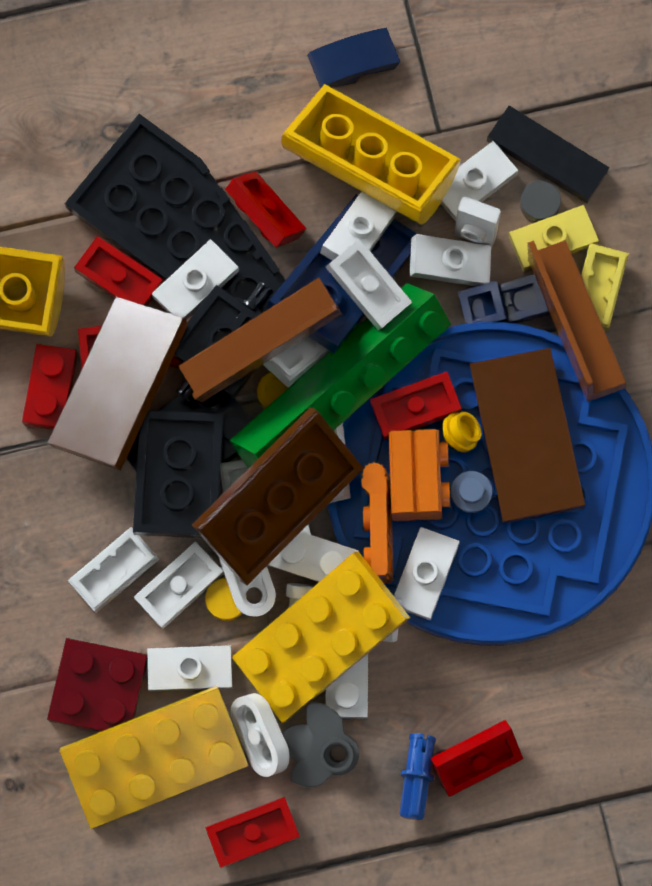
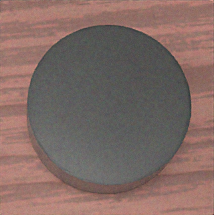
M535 181L527 185L520 199V209L523 215L532 222H538L557 215L561 204V196L558 189L546 181Z

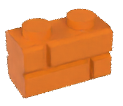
M436 429L389 432L392 520L442 519V507H450L449 482H441L440 467H449L448 442H439V430Z

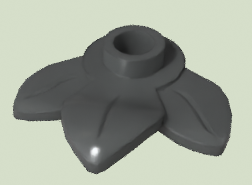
M310 702L307 707V724L293 725L281 731L288 745L290 756L298 761L291 774V781L306 787L319 786L331 775L349 773L358 763L359 748L356 741L344 733L341 716L325 704ZM333 747H343L346 751V758L342 761L335 760L331 754Z

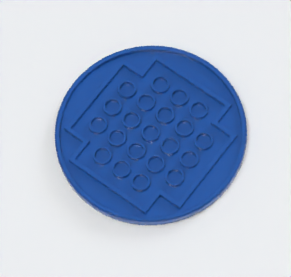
M477 322L449 327L343 422L345 445L363 468H365V465L373 463V461L375 463L379 462L390 476L389 439L384 441L370 404V399L447 371L462 412H468L473 415L481 427V438L478 440L476 447L469 452L457 451L448 444L449 467H440L441 482H449L450 507H442V519L392 520L394 581L384 585L394 596L419 529L423 527L459 540L460 544L431 621L406 612L410 616V619L406 621L408 624L439 638L479 646H505L545 638L567 629L599 608L620 587L638 560L652 523V443L638 407L626 389L589 402L586 401L560 336L530 326L504 322ZM551 348L585 508L503 524L470 364ZM444 419L416 429L439 430V442H446L443 434ZM362 470L349 483L351 498L329 503L328 509L338 544L359 550V553L364 558V547L371 546L370 531L364 530L363 507L370 506V497L362 488ZM467 471H476L488 478L492 486L490 503L486 508L476 513H467L455 506L451 498L453 481L458 475Z

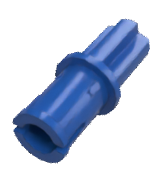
M412 733L409 736L410 743L406 770L401 771L404 784L399 813L401 817L409 820H422L425 815L429 782L434 781V775L430 774L432 765L430 758L433 757L436 738L427 735V738L424 739V734Z

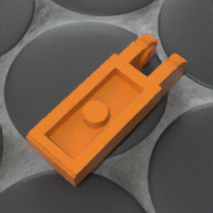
M373 461V463L365 465V468L362 469L363 474H361L363 476L361 479L362 488L370 497V506L363 507L364 530L370 531L371 546L364 547V559L384 584H388L394 581L390 476L383 465Z

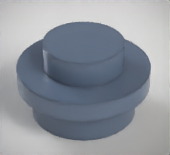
M467 471L458 475L453 481L451 498L455 506L467 513H476L486 508L490 503L492 486L488 478L476 471Z

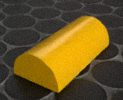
M326 84L322 86L285 130L281 140L282 147L420 225L427 222L442 203L444 196L454 181L461 161L460 158Z
M0 247V329L49 337L53 336L58 324L64 293L65 261L63 256Z

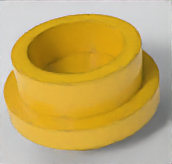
M468 412L451 413L443 421L444 438L451 447L464 453L476 447L482 432L478 421L473 415Z

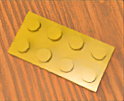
M358 551L347 557L233 655L232 658L259 694L266 699L275 715L284 723L289 721L410 619V616Z
M218 686L60 748L62 759L90 829L249 766Z

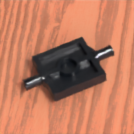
M259 282L248 299L244 300L230 295L216 285L189 319V324L174 357L184 363L262 314L260 308L269 296L273 294V290L268 286L265 287L264 283ZM257 368L221 391L234 399ZM186 379L179 389L176 390L181 397L184 396L187 401H191L194 391Z

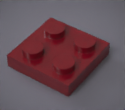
M66 638L47 720L49 722L102 732L134 719L147 667L148 655Z

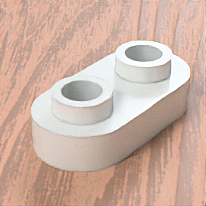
M220 559L237 609L243 614L253 617L267 613L273 607L276 598L275 588L267 566L247 586L240 582ZM252 587L258 588L262 594L261 600L256 604H252L246 599V592Z
M257 693L235 699L230 711L231 721L251 767L257 774L263 777L283 772L289 764V748L269 703L263 696Z

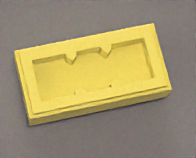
M584 205L509 232L508 236L523 272L531 269L528 262V242L534 241L537 249L540 250L566 240L571 254L587 249L590 243L598 245L599 242Z
M590 243L581 277L604 331L608 332L629 253Z

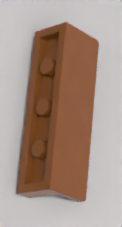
M566 240L540 250L537 249L534 241L528 242V262L586 401L589 402L625 389L626 381Z
M317 278L187 360L179 368L194 391L192 393L194 399L204 402L336 319L342 313L322 280Z

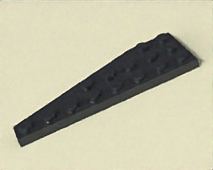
M141 114L136 116L64 203L67 210L152 273L163 279V281H166L211 239L239 267V272L221 287L230 295L247 300L258 286V283H264L265 287L268 286L273 290V294L269 296L260 308L261 313L267 311L269 300L285 282L280 269L246 221L241 218L230 202V198L210 174V170L203 160Z

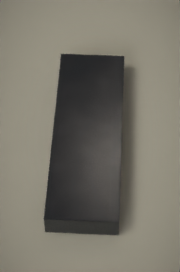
M511 106L507 107L487 136V142L491 143L494 141L503 152L585 203H588L610 168Z

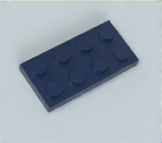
M357 194L272 296L267 306L268 310L312 281L320 278L342 315L308 337L334 354L365 314L326 269V266L332 260L322 255L320 251L325 241L358 197ZM395 219L392 220L370 251L393 279L410 258L411 238L417 234Z

